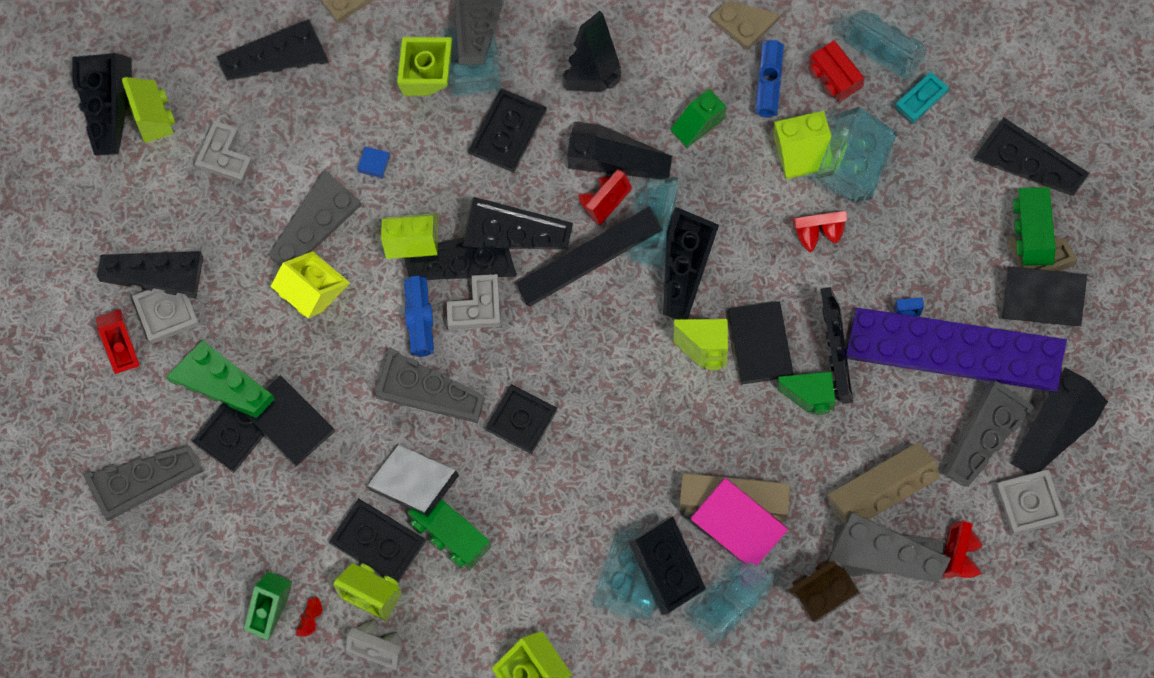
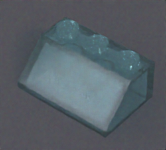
M861 10L852 15L848 20L845 43L906 81L911 78L923 62L927 48L919 40L911 39L904 35L896 26H890L883 22L878 15Z
M677 177L648 182L646 192L641 191L638 206L642 207L641 210L651 206L663 231L628 250V253H632V262L662 268L666 252L667 229L678 199Z
M616 530L591 605L632 619L650 620L656 602L628 542L644 531Z
M748 562L744 567L739 565L730 574L731 580L725 586L720 584L712 592L711 597L713 598L706 605L701 603L692 613L694 616L692 626L716 647L772 591L774 576L770 572L751 562Z

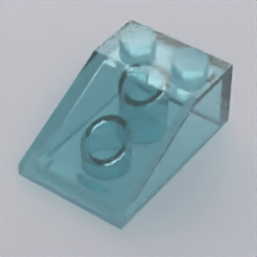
M456 27L443 28L444 37H452L453 39L449 70L452 97L500 91L502 86L495 34L493 35L485 64L473 66L459 65Z

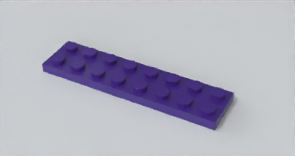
M856 308L846 356L847 359L983 381L993 380L1003 384L1058 392L1067 339Z

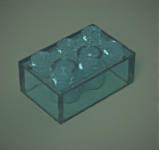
M860 106L841 112L816 178L853 203L872 199L898 132Z

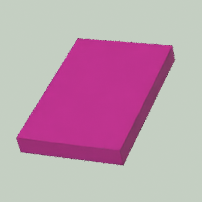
M726 476L691 516L692 521L752 570L756 568L788 531L786 525Z

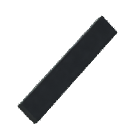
M648 206L516 284L526 305L531 307L663 231V228L653 208Z

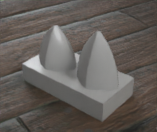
M375 619L363 623L357 629H350L347 635L346 652L397 670L401 660L402 641L398 633L387 635L383 639L378 638L377 623Z

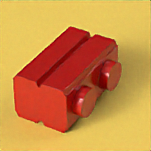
M833 40L810 56L809 71L815 79L820 78L824 83V90L829 97H835L838 102H841L851 94L862 89L865 77L836 41Z

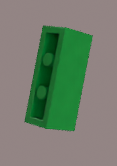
M1050 187L1018 188V196L1012 202L1013 214H1018V219L1014 220L1015 235L1020 236V240H1016V254L1021 255L1022 266L1054 265L1056 246Z
M442 499L429 517L413 510L408 512L411 527L419 534L425 532L430 536V543L439 551L445 549L451 555L449 559L459 568L464 566L470 571L491 548L490 540Z

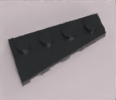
M463 238L438 244L437 255L404 258L409 278L411 276L426 277L427 280L467 279L477 275L498 274V277H517L509 249L461 248Z

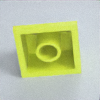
M311 251L283 262L270 287L281 298L292 304L300 314L310 318L322 313L343 292L350 282L316 253Z

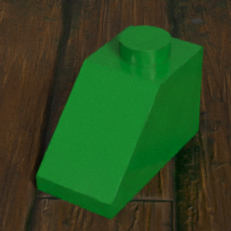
M709 88L688 105L670 131L688 148L725 119L726 105Z
M832 372L778 377V391L807 413L814 412L816 415H824L829 413L830 410H834L836 401Z
M269 571L254 587L244 626L245 631L266 640L270 639L287 604L293 581Z

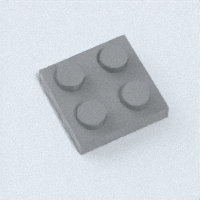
M153 288L152 291L146 290L132 296L150 344L200 326L187 294H166L165 290Z
M1049 469L996 484L1012 536L1065 522L1066 519Z

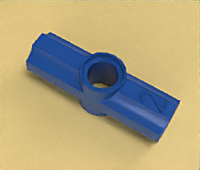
M768 40L762 43L755 113L766 118H771L778 114L784 44L778 40ZM770 76L775 78V80L768 81L765 79V77Z
M411 276L404 280L407 306H405L407 329H409L411 354L418 357L429 356L434 353V343L431 328L433 327L431 303H429L427 278Z

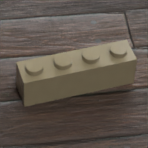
M917 442L829 493L828 498L833 513L844 525L851 511L871 519L938 480L940 475L936 460Z
M683 473L679 512H684L685 515L691 517L724 477ZM728 478L781 522L787 521L790 484Z

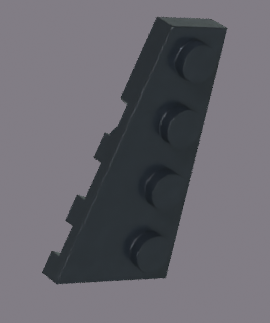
M309 19L216 56L227 81L257 76L264 72L272 71L275 73L287 68L297 67L298 69L308 67L310 64L320 63L321 65L329 63Z
M1005 117L1002 118L974 157V160L1072 196L1077 193L1089 176V172Z
M473 197L461 248L566 250L569 245L573 223Z
M201 251L101 255L97 277L99 282L127 287L138 285L144 290L160 289L165 290L166 294L176 295L177 293L187 294L188 298L196 299L203 255Z
M831 287L820 289L823 301L822 312L827 325L826 341L828 347L831 348L832 356H829L831 371L835 372L836 380L833 381L835 397L839 396L843 404L853 403L840 304Z

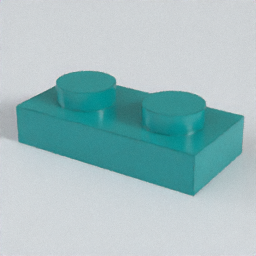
M930 72L896 103L895 108L911 123L915 124L949 92V87Z

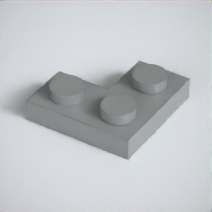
M214 120L197 157L195 167L236 182L244 183L253 161L251 157L231 151L239 134L238 128Z
M498 274L472 276L473 300L447 302L448 330L500 326Z

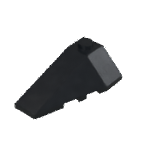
M599 11L579 28L574 42L577 50L568 59V62L571 64L570 69L565 70L563 74V87L567 91L603 92L607 88L612 89L620 81L621 66L604 14Z
M118 53L72 57V83L80 97L81 103H79L81 112H84L86 117V129L95 156L119 154L129 101L122 78H132V57Z
M575 121L570 135L567 161L568 169L614 174L618 169L624 172L626 176L669 180L672 155L603 125Z
M678 207L674 208L666 235L663 315L676 320H683L689 318L719 224Z
M1065 367L1061 373L1058 392H1050L1011 464L1028 474L1041 472L1059 454L1096 424L1108 401L1088 379Z

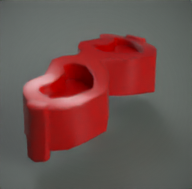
M318 597L308 598L305 614L300 615L301 624L296 629V636L306 637L316 631V621L314 618L323 612L322 604Z

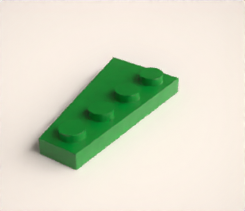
M203 340L166 376L167 380L175 385L179 384L194 393L204 394L216 402L221 401L229 407L255 418L275 400L270 392Z

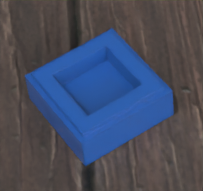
M365 146L358 166V172L383 178L390 153Z
M923 297L896 300L894 312L897 314L920 316L924 307Z

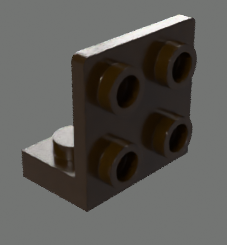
M830 560L823 561L815 567L816 572L808 577L807 575L800 576L792 582L793 587L789 589L790 594L801 601L815 623L861 594L845 567L835 560L831 562Z

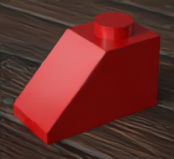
M121 309L96 317L97 329L114 373L118 374L140 366Z

